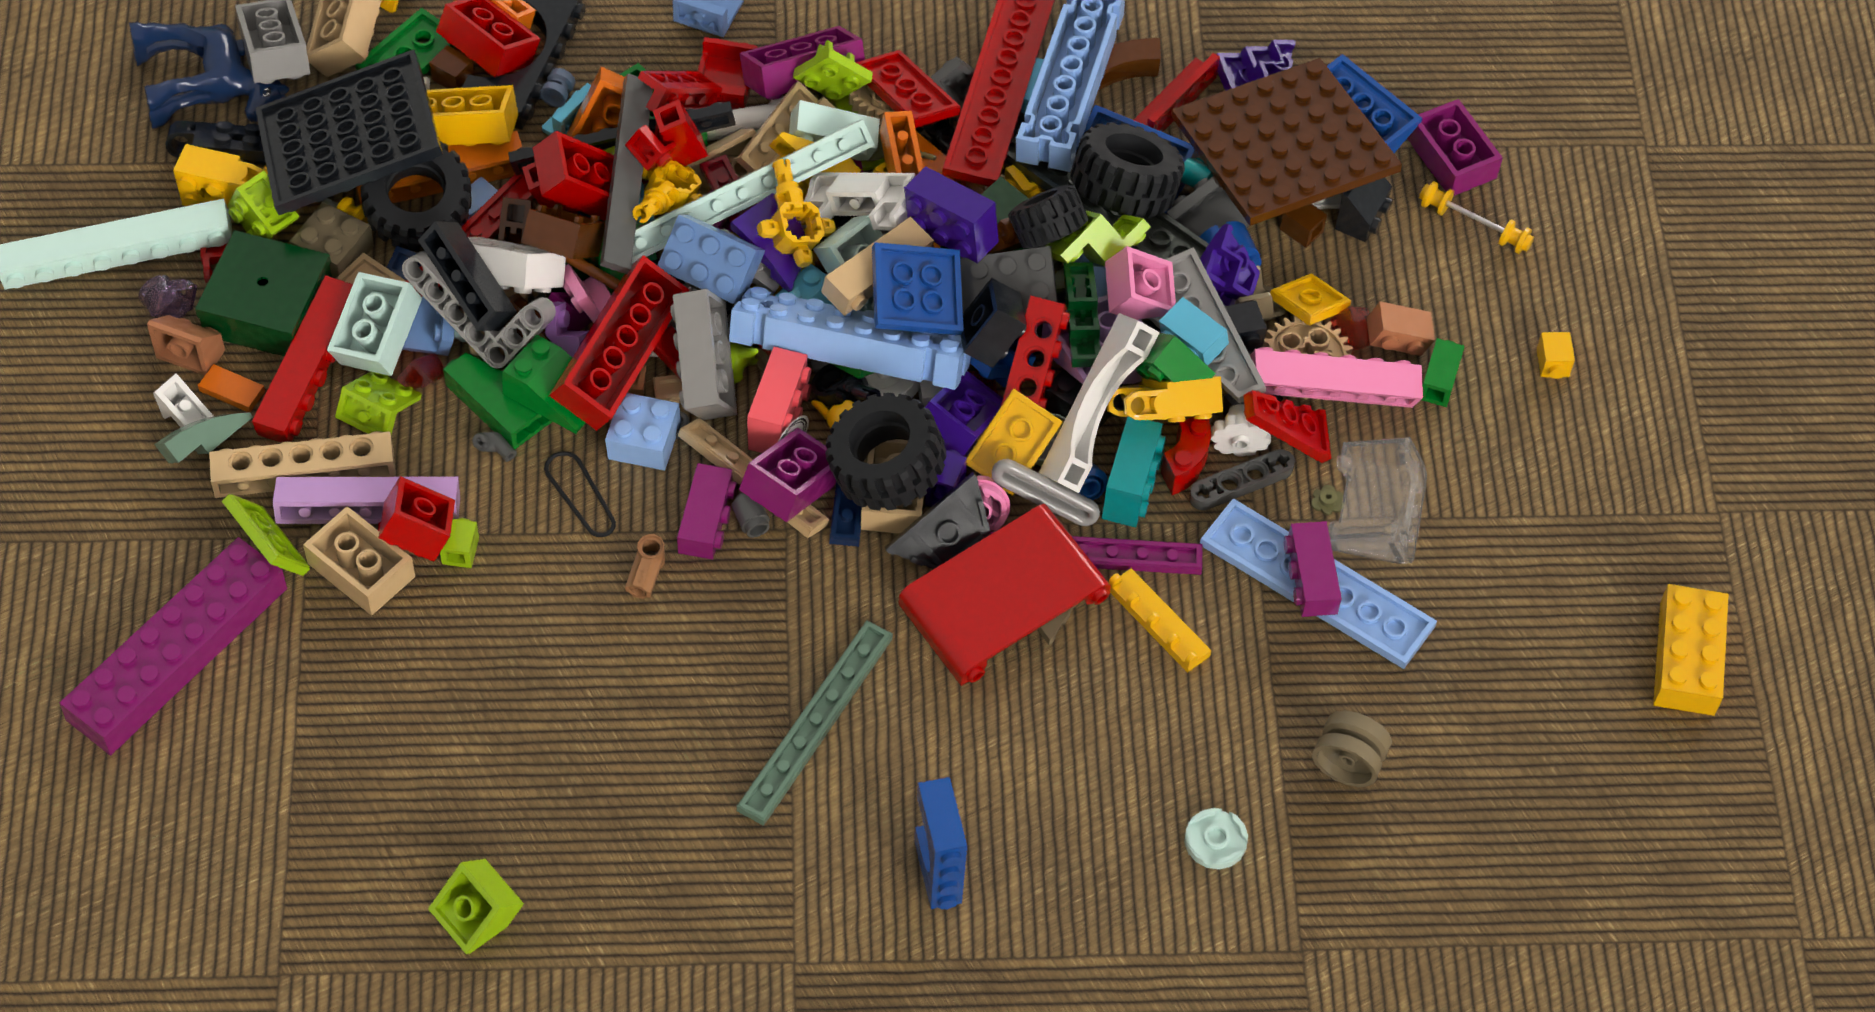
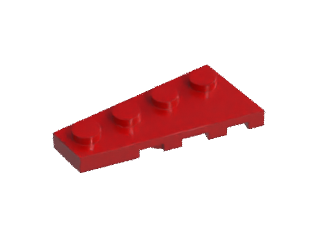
M1254 390L1243 395L1244 415L1247 421L1322 464L1331 459L1326 410L1319 408L1313 411L1309 405L1295 406L1291 400L1278 401L1276 396Z

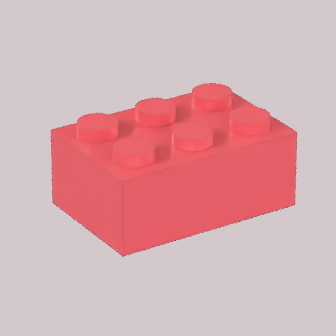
M773 346L747 416L748 450L759 453L765 452L778 442L782 433L792 421L802 416V402L808 401L811 393V384H808L811 376V367H808L807 354Z

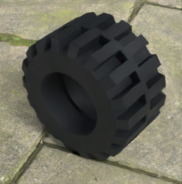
M1074 185L1059 186L1035 195L1018 204L1008 214L1022 248H1037L1057 241L1080 229L1089 219Z

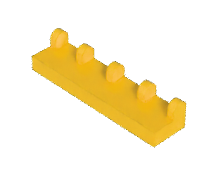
M1132 568L1122 575L1116 573L1109 579V584L1111 585L1110 593L1187 673L1210 657L1211 649Z

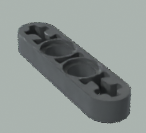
M1279 449L1201 479L1191 487L1190 503L1198 510H1209L1229 502L1233 498H1239L1284 480L1293 473L1294 456L1287 450ZM1258 470L1263 474V477L1257 480L1252 479L1248 476L1247 472ZM1224 480H1232L1237 484V488L1227 490L1221 483Z

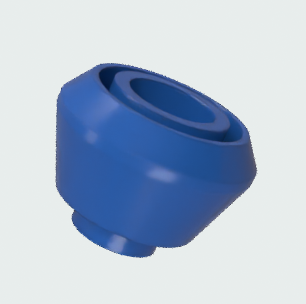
M1092 463V468L1079 494L1091 500L1099 498L1106 491L1108 483L1105 472Z

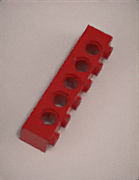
M1030 295L1025 314L1027 327L1022 337L1018 340L1001 406L1013 388L1022 394V384L1025 381L1032 380L1036 382L1037 389L1034 394L1026 397L1043 409H1046L1047 399L1043 398L1045 388L1052 385L1055 370L1051 369L1053 358H1059L1063 344L1058 339L1061 329H1067L1070 313L1066 312L1067 307L1065 304ZM1047 323L1052 326V332L1049 337L1039 338L1036 335L1037 327L1040 324ZM1034 352L1044 354V362L1039 367L1029 365V357Z

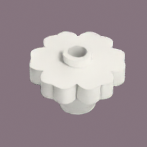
M1244 404L1230 407L1225 420L1215 421L1214 426L1211 427V440L1214 442V449L1219 450L1222 454L1234 453L1238 457L1252 456L1256 454V450H1265L1271 443V434L1246 420Z

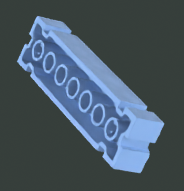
M1066 0V4H1063L1025 111V122L1021 123L1016 137L1017 162L1038 166L1040 161L1049 162L1048 168L1067 172L1071 171L1076 155V147L1079 146L1081 137L1084 134L1116 39L1117 29L1120 28L1124 16L1125 0Z
M749 287L742 296V301H738L731 310L729 342L752 346L753 343L763 345L762 349L771 351L774 346L807 354L808 359L862 369L920 383L922 380L933 382L932 385L953 390L957 388L961 381V376L965 375L970 366L971 356L963 352L961 335L877 329L874 326V311L852 310L844 316L834 305L826 304L820 299L807 300L797 298L791 293H780L777 297L771 295V292L763 287Z

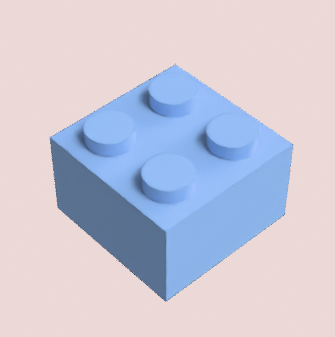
M627 393L612 418L605 438L608 459L665 471L676 440L677 429L681 424L679 403Z

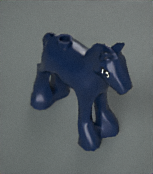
M138 21L129 22L137 67L158 53L169 50H187L203 59L204 73L192 77L167 80L156 85H144L152 129L163 127L174 112L182 108L199 104H224L240 95L249 96L244 113L250 122H257L256 107L286 97L285 94L290 90L287 85L282 84L278 80L269 84L254 83L251 71L242 65L240 56H245L243 40H236L232 29L227 25L217 24L207 27H192L186 23L161 24L151 22L142 24Z

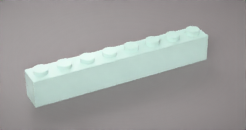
M219 199L0 244V280L5 290L20 288L69 276H78L99 270L103 271L113 267L133 265L142 261L162 259L171 255L191 253L204 247H220L228 243L233 233L231 218L225 200Z

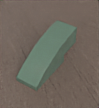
M248 412L222 414L204 418L171 432L154 445L168 463H179L194 450L198 454H209V452L213 451L252 419L253 416Z

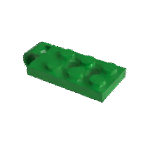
M421 7L375 46L362 63L355 64L356 70L414 49L419 59L422 75L424 76L430 70L429 62L446 45L453 49L456 47L449 44L445 38L436 32L440 19ZM419 39H430L427 43L417 42Z

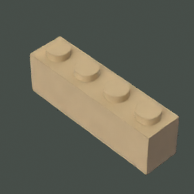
M909 217L875 242L932 247L934 240ZM875 242L825 276L821 293L844 316L852 310H860L867 303L868 299L873 296L872 246Z

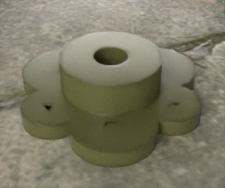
M1324 485L1321 490L1316 489L1313 491L1314 498L1311 502L1313 509L1317 511L1322 510L1324 515H1331L1332 511L1338 513L1343 510V494L1336 491L1333 486Z

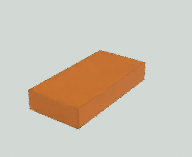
M215 364L211 366L198 384L200 392L246 412H251L265 393L264 385Z

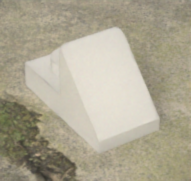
M177 373L153 392L164 419L171 416L180 427L204 418L213 417L212 413Z

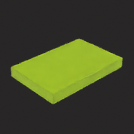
M228 494L222 500V503L271 565L304 576L310 570L308 563L263 506L232 494Z

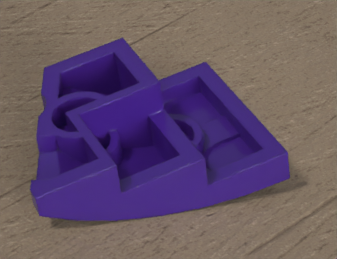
M1272 40L1269 46H1245L1241 53H1217L1216 55L1220 56L1218 74L1224 90L1226 91L1292 68L1293 59L1291 58L1295 41Z
M771 193L731 221V230L744 241L765 250L761 262L771 270L770 278L787 292H790L802 267L797 266L793 254H782L774 247L772 238H763L758 235L757 225L762 220L771 219L778 209L777 201L774 198L775 194ZM796 217L792 220H787L789 227L786 231H791L792 235L797 236V239L805 236L804 229L799 221H796Z
M1223 224L1200 258L1224 306L1234 305L1240 297L1253 295L1260 275L1256 265L1250 260L1244 245H1239L1233 236L1232 231L1234 229L1230 224Z

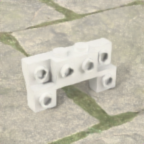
M820 172L811 178L804 202H811L818 207L821 218L832 219L833 216L869 215L873 230L891 231L907 219L904 187L916 175L915 173Z

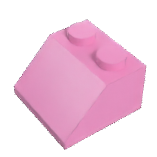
M1128 246L1105 261L1109 313L1115 315L1121 313L1136 320L1163 317L1176 304L1172 262Z

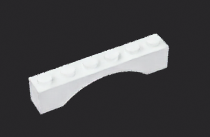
M1121 313L1118 314L1039 474L1077 493L1080 492L1092 468L1095 437L1105 409L1125 378L1147 359L1160 332L1136 319Z

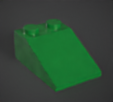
M536 335L502 371V394L575 434L586 424L549 396L572 357L558 345Z

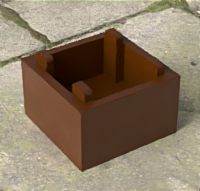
M556 203L554 207L547 208L545 205H538L537 209H529L522 243L570 259L598 257L604 236L605 222L599 221L600 216L592 215L589 218L564 210L563 204Z

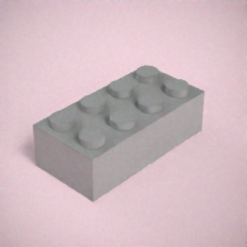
M265 0L235 5L239 33L243 40L245 54L254 83L269 84L278 79H299L303 75L310 74L306 43L291 0Z
M708 289L674 294L671 316L673 321L676 322L677 333H674L673 339L674 345L679 351V361L676 364L679 378L682 380V390L679 392L682 407L702 420L737 415L726 301Z

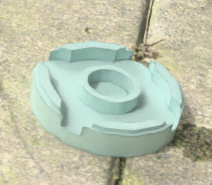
M1211 808L1202 810L1191 818L1186 828L1184 843L1188 854L1195 862L1206 868L1223 869L1231 867L1241 860L1247 848L1248 833L1245 824L1237 815L1221 811L1222 809Z

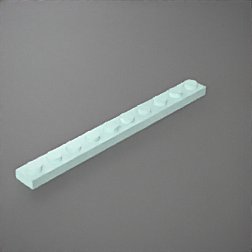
M862 119L780 159L784 160V164L785 159L790 160L793 181L799 183L875 146ZM772 163L636 228L632 264L642 255L647 257L665 248L678 215H690L713 225L760 202L771 193L775 194V188L778 183Z

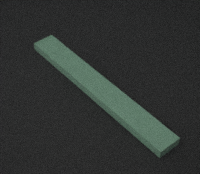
M866 620L737 805V812L763 826L765 825L893 639V633Z

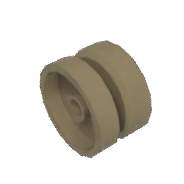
M1346 710L1332 713L1329 715L1324 726L1323 736L1318 739L1313 750L1312 758L1315 765L1324 774L1345 785L1355 787H1368L1372 785L1378 777L1382 761L1386 759L1392 744L1389 732L1381 724L1363 714Z

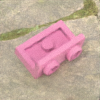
M568 264L565 266L563 288L570 297H573L570 300L580 314L585 311L594 323L611 294L606 285L592 277L582 281Z

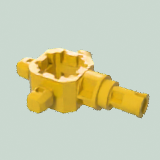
M779 159L772 163L778 183L774 195L778 209L771 219L762 220L757 225L758 235L763 238H772L774 247L782 254H793L798 267H808L813 260L812 249L819 243L822 237L830 236L835 232V223L829 218H821L819 208L813 203L803 201V191L798 187V183L793 181L790 160L785 159L784 164V160ZM794 217H796V221H801V225L807 226L804 229L805 236H801L799 239H797L796 235H792L791 231H786L789 227L787 220H792Z
M673 160L662 168L659 166L656 168L655 166L647 171L643 167L642 179L649 181L644 190L642 202L633 209V217L636 220L642 217L639 222L645 223L653 215L669 213L702 197L701 194L697 195L702 184L700 177L696 175V171L691 167H684Z

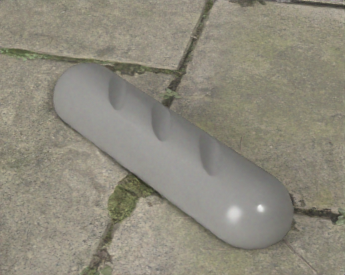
M1011 459L999 460L992 468V478L995 483L1037 505L1046 504L1053 513L1077 525H1093L1100 516L1099 507L1093 500Z

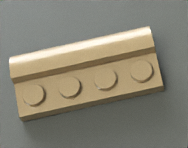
M798 81L783 97L737 157L736 161L749 173L774 162L780 155L769 144L780 133L785 132L789 134L791 111L799 100L832 108L835 107L825 97L818 100Z

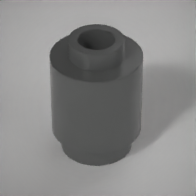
M740 493L732 503V509L742 531L751 538L765 534L770 528L768 524L770 518L765 507L753 501L746 494Z

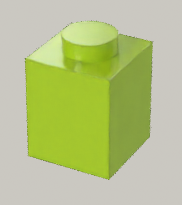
M466 518L452 520L450 538L440 552L443 565L472 568L479 541L477 522Z

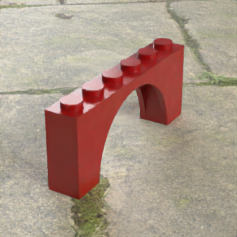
M679 99L653 110L656 119L655 136L664 146L673 141L677 145L671 153L673 156L671 160L687 166L709 156L700 131ZM535 162L522 167L528 189L540 205L547 206V208L554 207L558 202L541 196ZM642 179L643 184L648 183L649 181H645L644 179ZM563 205L564 210L573 213L578 212L576 209Z

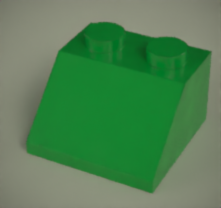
M1159 333L1147 359L1135 368V371L1147 380L1154 378L1159 382L1162 380L1180 382L1213 378L1216 374L1175 335Z

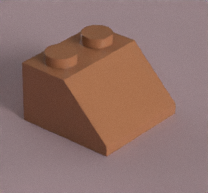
M170 315L151 319L147 323L156 358L206 375L211 366L218 363L225 351L221 333L211 327L204 328L193 324L188 319L176 318Z

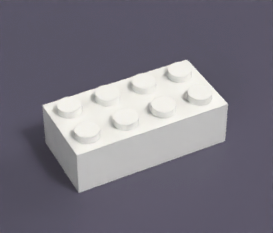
M468 237L502 289L508 290L510 287H514L515 293L531 294L532 289L535 292L551 293V288H561L564 286L566 257L532 246L484 237Z

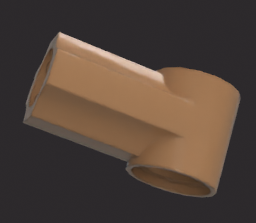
M655 534L644 535L638 542L637 554L625 586V591L632 594L633 597L641 599L651 597L659 571L665 564V545L659 536ZM648 551L658 552L657 554L652 556L645 554Z

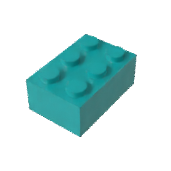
M1127 417L1106 486L1102 519L1136 528L1139 517L1145 518L1149 505L1148 499L1153 492L1156 481L1155 475L1160 468L1163 457L1162 451L1166 436L1161 435L1162 423L1150 420H1134Z

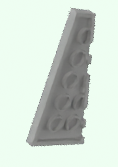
M1194 247L1165 259L1172 262L1176 303L1184 297L1227 329L1229 344L1208 365L1216 373V376H1221L1222 388L1238 403L1244 402L1243 395L1251 390L1265 393L1266 386ZM1162 317L1148 318L1160 329L1159 320Z

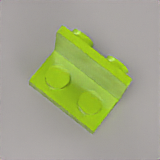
M264 170L236 188L227 205L231 218L236 223H240L247 231L246 233L268 239H273L275 234L299 218L296 211L278 215L273 203L269 177Z
M370 371L342 387L335 418L367 434L375 431H390L392 435L397 413L421 400L422 393L414 390L411 385L400 383L388 377V375Z

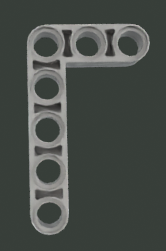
M421 251L406 259L402 265L403 275L411 285L493 368H502L510 363L536 335H539L547 327L556 314L552 301L544 297L537 298L523 307L500 331H484L485 335H483L480 331L476 330L466 313L464 312L463 314L459 310V302L425 251ZM418 262L422 265L423 271L418 267ZM438 283L443 287L444 293L439 289ZM535 309L540 313L541 319L536 316ZM517 328L522 332L523 338L517 333ZM499 347L503 349L505 356L501 354Z

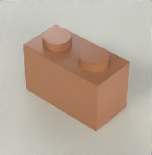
M1379 302L1367 316L1370 346L1422 356L1435 341L1432 315L1429 311Z

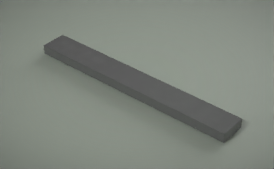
M628 73L623 81L600 266L624 274H628L631 270L637 223L632 212L634 207L639 205L643 175L642 164L625 144L640 127L644 125L649 126L650 110L646 106L653 93L651 87L639 80L637 76Z

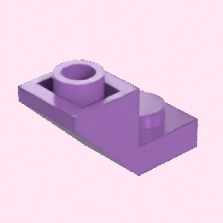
M555 301L553 304L556 314L554 319L545 328V334L552 343L561 347L573 358L589 331H567L570 323V314L566 310V302Z

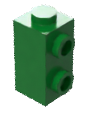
M1436 339L1422 386V401L1447 407L1464 351V345L1450 340Z

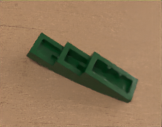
M1093 262L1064 263L1066 312L1070 313L1067 327L1072 368L1092 367L1101 349L1097 310L1098 296Z

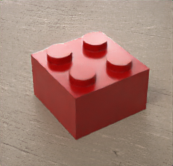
M400 476L384 501L378 538L390 545L398 546L418 557L434 562L450 538L455 500Z

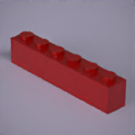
M325 275L252 420L257 435L281 443L292 442L294 436L299 435L303 425L302 420L306 412L311 411L315 402V394L318 388L324 385L330 364L336 361L327 351V348L353 284Z

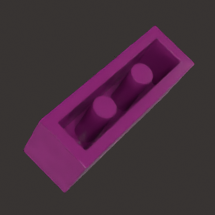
M697 463L677 536L678 554L713 560L716 549L722 548L724 531H721L722 525L729 522L731 507L728 506L729 499L735 498L737 482L733 481L732 469Z
M1327 521L1291 524L1288 536H1284V550L1291 557L1289 577L1291 580L1295 579L1296 587L1293 590L1295 606L1300 605L1302 617L1338 614L1342 597Z

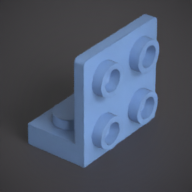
M673 0V21L724 38L744 0Z
M422 297L402 350L448 356L453 344L454 328Z

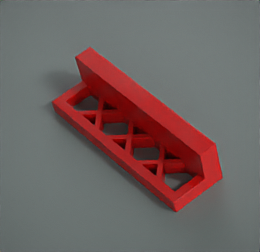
M1212 53L1205 62L1195 57L1133 120L1163 132L1174 121L1172 119V109L1193 102L1217 78L1220 56Z
M641 71L638 76L639 80L654 89L646 106L652 112L678 99L685 109L707 107L716 103L723 90L722 87L699 71Z

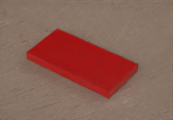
M897 50L856 62L873 72L872 81L866 85L895 112L912 111L915 128L960 115L961 106L902 51Z

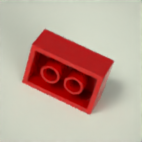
M458 0L445 4L436 30L449 44L454 45L468 59L475 61L485 69L486 73L494 77L530 65L541 39L491 0Z
M559 131L553 132L535 145L533 153L541 196L590 216L598 215L600 220L605 221L614 155Z

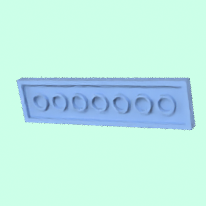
M1233 498L1202 536L1200 544L1208 551L1294 602L1293 590L1296 584L1295 579L1291 580L1289 577L1291 557L1284 550V536H1288L1289 531ZM1334 559L1342 597L1340 608L1336 615L1317 617L1402 669H1405L1435 628L1437 620Z

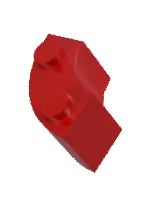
M1192 417L1185 419L1184 422H1179L1177 444L1172 449L1163 453L1160 472L1171 495L1187 489L1199 478L1207 461L1211 441V424L1209 419H1194Z

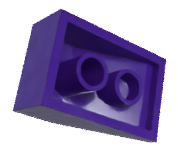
M966 371L965 375L961 376V381L955 390L943 388L928 402L925 408H928L934 417L945 442V449L955 450L965 457L973 449L1000 409L1003 398Z

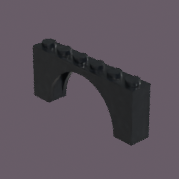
M523 0L536 10L533 23L542 31L546 38L545 46L540 55L530 65L512 74L499 77L468 75L462 88L513 85L518 109V118L514 128L523 130L527 120L530 121L533 118L537 100H541V88L547 82L551 70L556 68L555 65L558 59L561 60L563 58L568 39L572 40L574 37L577 21L582 20L584 17L586 5L583 4V0Z

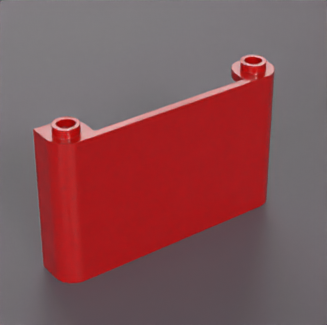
M1041 504L910 583L899 594L898 604L960 686H963L969 681L974 683L983 677L987 660L1084 600L1088 605L1093 603L1099 605L1109 597L1111 585L1046 504Z

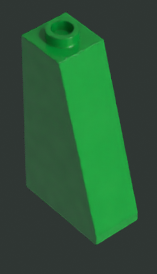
M468 353L463 354L458 359L451 360L443 368L446 386L489 428L501 434L514 449L553 422L503 395L502 371L491 367Z

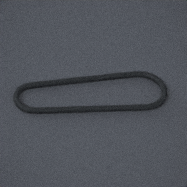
M560 451L548 457L544 466L546 476L587 531L596 537H606L613 533L616 528V521L581 459L576 454L568 451ZM569 456L577 461L611 520V528L607 532H595L549 472V464L554 458Z

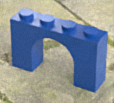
M950 777L919 782L917 789V800L924 826L915 827L914 843L931 909H951L957 904L962 903L967 842Z

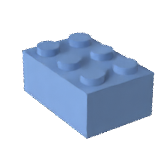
M678 215L657 266L678 279L700 289H708L721 299L736 304L738 301H742V296L751 286L765 250L695 217Z

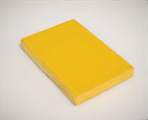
M1013 388L967 456L966 465L982 476L992 478L994 464L1002 459H1011L1032 469L1063 424V421ZM1003 488L1004 491L1014 496L1015 493Z

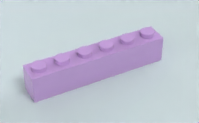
M276 477L273 496L276 524H327L348 506L369 524H378V522H381L384 501L399 477ZM404 477L454 499L453 519H458L460 507L458 477Z

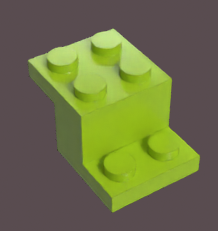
M1086 211L1089 219L1080 229L1046 246H1051L1054 260L1069 263L1077 260L1083 254L1090 262L1105 266L1106 260L1125 247H1132L1141 243L1146 237L1145 232L1151 226L1144 218L1125 214L1111 226L1102 214Z

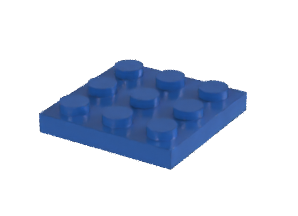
M875 242L872 246L875 328L961 335L964 329L960 250Z

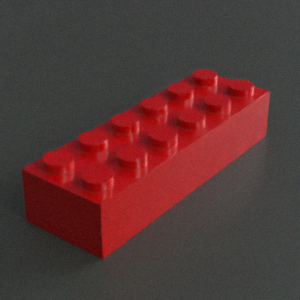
M642 255L631 265V270L628 274L623 275L549 396L596 431L614 416L672 320L671 305L674 304L673 295L689 292V289Z

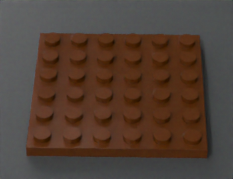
M1321 58L1172 109V119L1249 226L1401 172L1402 163Z

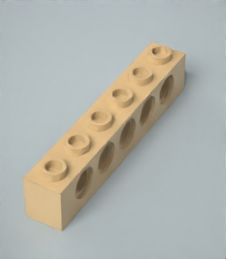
M375 431L370 434L354 436L342 435L328 439L314 438L309 441L282 442L266 446L253 445L248 448L239 449L225 448L209 452L211 485L215 498L226 497L228 494L238 496L273 492L276 477H396L394 450L390 431Z

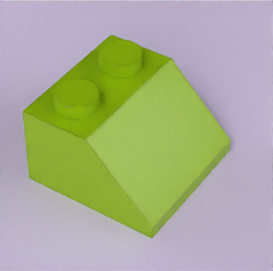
M486 859L461 862L428 909L466 954H470L507 928L524 903Z

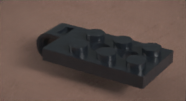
M180 120L172 123L168 129L165 146L169 154L179 158L185 144L238 155L241 160L266 162L258 124H247L244 126L233 125L227 121L208 123ZM181 136L186 138L187 141L179 142L175 137Z

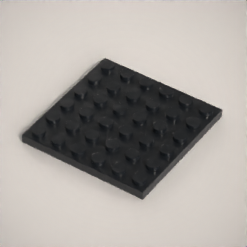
M414 49L255 108L273 203L278 215L294 212L303 206L314 202H321L330 196L341 192H348L357 186L368 182H375L387 175L402 172L409 167L422 162L432 161L436 157L443 155L419 59Z

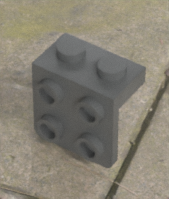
M956 56L945 62L942 68L934 73L931 78L961 106V113L975 69ZM956 115L951 118L957 122L959 120L960 115Z
M1204 178L1193 187L1195 191L1187 197L1182 195L1175 199L1172 208L1167 211L1171 218L1198 237L1207 229L1215 225L1221 228L1223 224H1227L1226 222L1238 221L1243 223L1246 228L1249 227V224L1214 178L1209 180Z

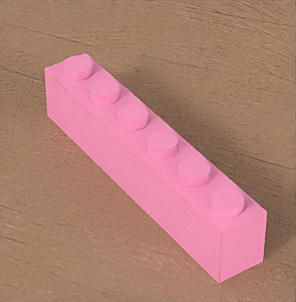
M1270 347L1257 348L1250 355L1266 386L1265 394L1409 408L1414 407L1423 398L1422 365L1411 364L1410 361L1406 360L1384 362L1381 358L1363 360L1356 359L1353 355L1331 357L1323 352L1312 355L1301 354L1299 350L1279 352L1273 351Z

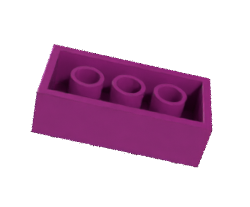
M836 26L740 53L744 84L768 100L779 99L782 97V94L787 93L798 82V80L793 78L794 69L815 57L820 44L825 46L827 40L833 42L834 51L845 57L848 52L854 54V62L856 63L865 60L863 41L860 37L843 27Z

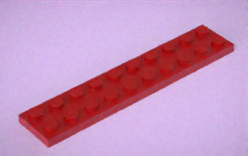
M997 0L944 162L942 175L988 187L1001 177L1055 0Z

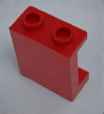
M704 37L703 53L698 71L723 88L716 102L725 103L730 101L732 110L746 108L751 88L744 84L740 53L758 48L756 45Z

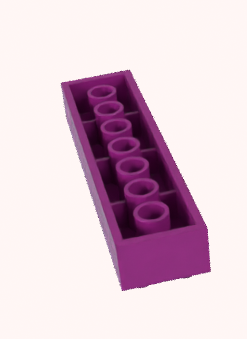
M237 537L59 702L66 721L111 756L287 590L283 570L271 565L261 553Z

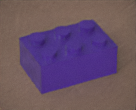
M926 166L904 187L907 218L911 217L938 245L960 250L961 257L968 258L978 264L999 242L996 204L994 201Z

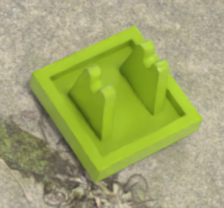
M827 40L825 46L822 44L818 46L815 57L794 69L793 78L836 102L870 83L873 72L855 63L854 54L848 52L845 57L834 51L833 42Z

